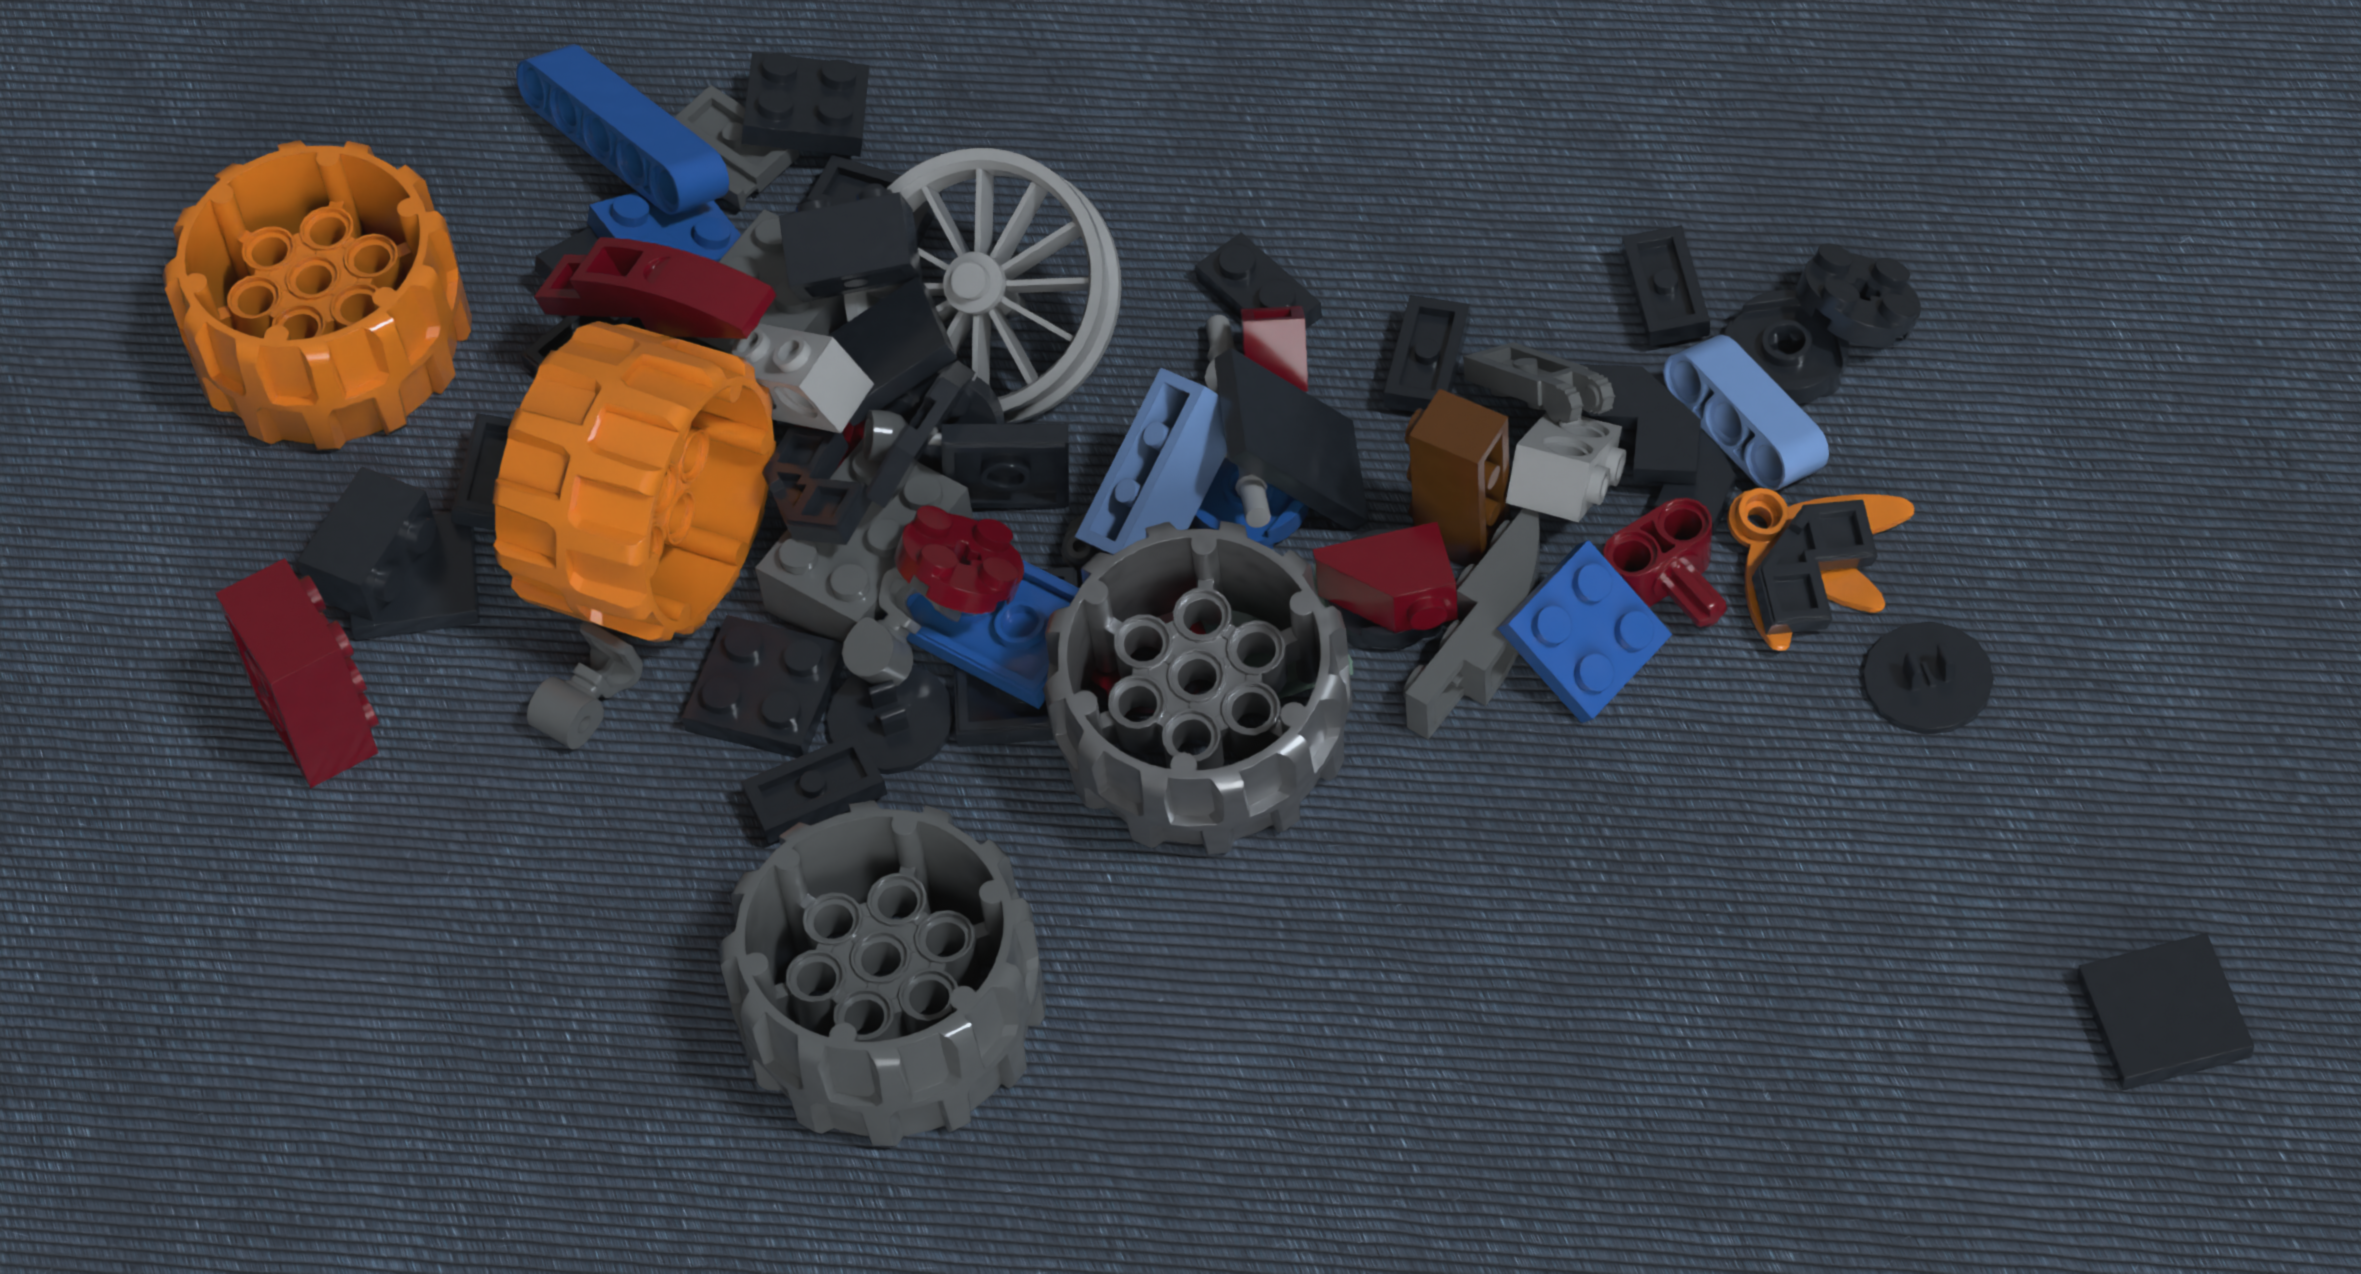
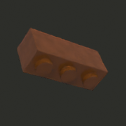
M1439 389L1426 410L1419 408L1415 411L1405 432V443L1410 448L1407 480L1411 482L1412 499L1408 514L1409 517L1413 518L1414 526L1432 522L1438 523L1450 561L1465 567L1470 564L1478 565L1489 551L1490 543L1496 530L1504 521H1511L1510 504L1506 503L1510 482L1508 417Z

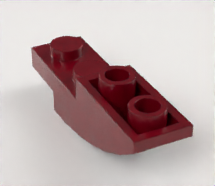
M600 237L587 255L564 254L534 298L545 315L640 318L646 330L670 337L747 339L758 326L761 317L777 295L770 285L742 271L700 255L656 243Z

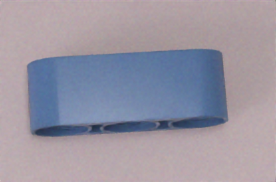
M1714 336L1670 355L1665 361L1663 375L1667 389L1701 419V428L1760 488H1767L1773 491L1781 489L1822 470L1827 464L1829 457L1828 443L1818 425L1729 336Z

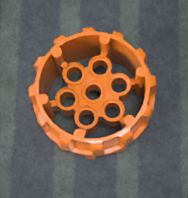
M301 140L279 144L277 145L279 151L266 154L246 164L232 163L214 176L216 184L207 191L196 205L183 208L173 228L178 246L175 258L165 265L163 281L184 346L189 354L202 391L213 408L220 412H235L242 418L250 436L269 444L288 440L315 444L317 451L341 449L346 441L368 436L384 430L386 435L404 427L407 425V416L423 404L433 392L442 395L456 375L452 359L456 351L457 341L468 339L471 332L472 315L446 219L439 212L435 211L426 181L406 165L396 169L389 163L375 157L369 145L347 141L344 147L306 146Z
M601 321L578 327L567 343L557 351L551 350L540 364L536 377L520 407L516 408L508 429V439L501 461L499 476L495 479L492 503L495 504L496 540L493 547L496 561L511 574V588L519 597L528 603L652 642L671 640L675 632L683 635L692 634L706 623L707 616L726 594H730L737 582L740 570L747 558L755 536L759 532L766 510L764 507L769 487L762 471L776 450L772 422L773 400L769 388L756 382L754 367L746 359L627 324L611 325Z

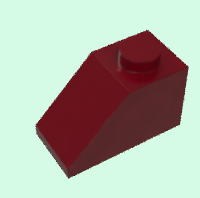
M1437 522L1312 549L1315 586L1318 596L1394 633L1411 629L1428 630L1439 626L1443 622L1458 619L1456 581Z

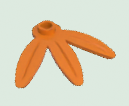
M1756 488L1738 495L1729 507L1727 523L1733 537L1740 544L1749 548L1745 563L1746 602L1756 629L1769 647L1778 651L1787 650L1791 643L1792 633L1766 635L1752 576L1801 507L1808 504L1863 499L1872 534H1876L1909 520L1915 511L1913 503L1897 496L1855 494L1814 499L1788 507L1785 500L1777 492L1767 488ZM1750 515L1762 517L1767 523V529L1756 527L1747 517ZM1856 568L1820 571L1827 599L1848 608L1870 613L1880 612L1885 608V600L1881 592Z

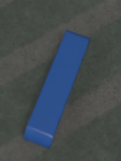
M571 44L522 60L517 65V85L525 103L664 213L669 215L676 214L724 197L727 194L729 176L721 155L711 145L582 47Z

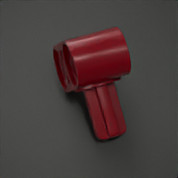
M1675 498L1667 501L1616 532L1607 540L1603 549V556L1648 607L1670 596L1693 623L1699 627L1715 625L1727 610L1726 601L1701 575L1707 570L1711 561L1712 519L1707 507L1699 501L1690 498ZM1677 538H1687L1689 540H1678ZM1635 569V570H1639V571H1637V572H1628V571H1625V570Z

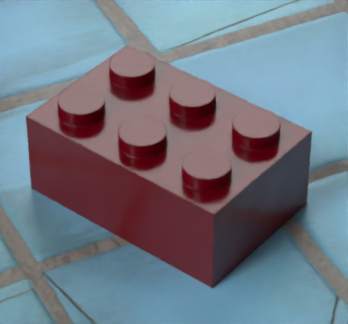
M284 558L215 593L255 697L310 789L379 753L370 730L379 725V721L370 702L363 693L367 690L365 682L350 657L354 655L353 648L338 621L335 620L329 623L322 611L326 610V606L309 575L298 580L289 563Z

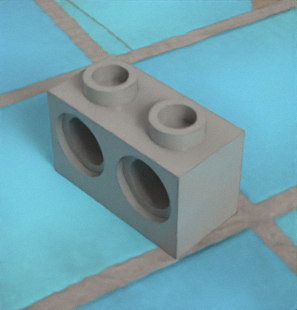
M759 323L747 339H736L729 353L746 359L755 369L756 382L769 388L773 400L772 420L841 433L874 385L840 344L830 336Z
M1546 412L1516 445L1506 503L1579 522L1594 504H1602L1607 488L1610 485L1617 486L1621 479L1626 461V450L1618 448L1622 426L1583 416L1578 418L1577 421L1566 424V422L1562 423V421L1551 420Z

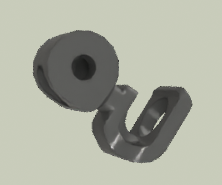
M897 567L888 570L883 575L879 605L886 612L887 616L883 620L879 619L878 621L870 617L862 618L847 635L843 643L842 655L844 664L850 672L874 686L893 680L895 686H898L907 679L912 670L914 658L906 637L909 633L915 635L922 627L915 621L909 610L907 598L915 593H921L925 597L929 586L922 583L915 575H913L909 584L901 576ZM928 599L933 604L934 609L949 620L955 622L960 620L962 612L943 607Z
M585 620L580 624V632L591 648V668L578 663L573 670L574 675L570 680L563 681L556 676L549 677L537 688L527 710L529 725L572 750L584 745L602 722L604 709L598 698L600 696L610 698L619 691L634 686L639 681L643 671L642 660L632 645Z

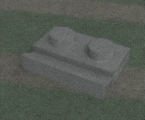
M710 85L674 118L711 145L721 155L729 176V189L722 198L741 210L747 205L746 198L754 191L760 193L799 158V151L741 144L745 107Z

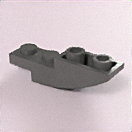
M1523 508L1513 521H1504L1496 530L1491 540L1489 551L1479 564H1470L1464 569L1456 583L1458 620H1455L1446 630L1440 642L1439 651L1427 666L1419 665L1411 673L1405 684L1403 698L1406 699L1407 728L1428 740L1464 694L1486 706L1505 680L1519 654L1497 628L1539 584L1540 540L1538 511Z

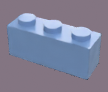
M1160 368L1075 537L1102 553L1114 555L1129 545L1146 538L1145 528L1170 522L1177 530L1188 529L1227 453L1219 395L1199 383Z

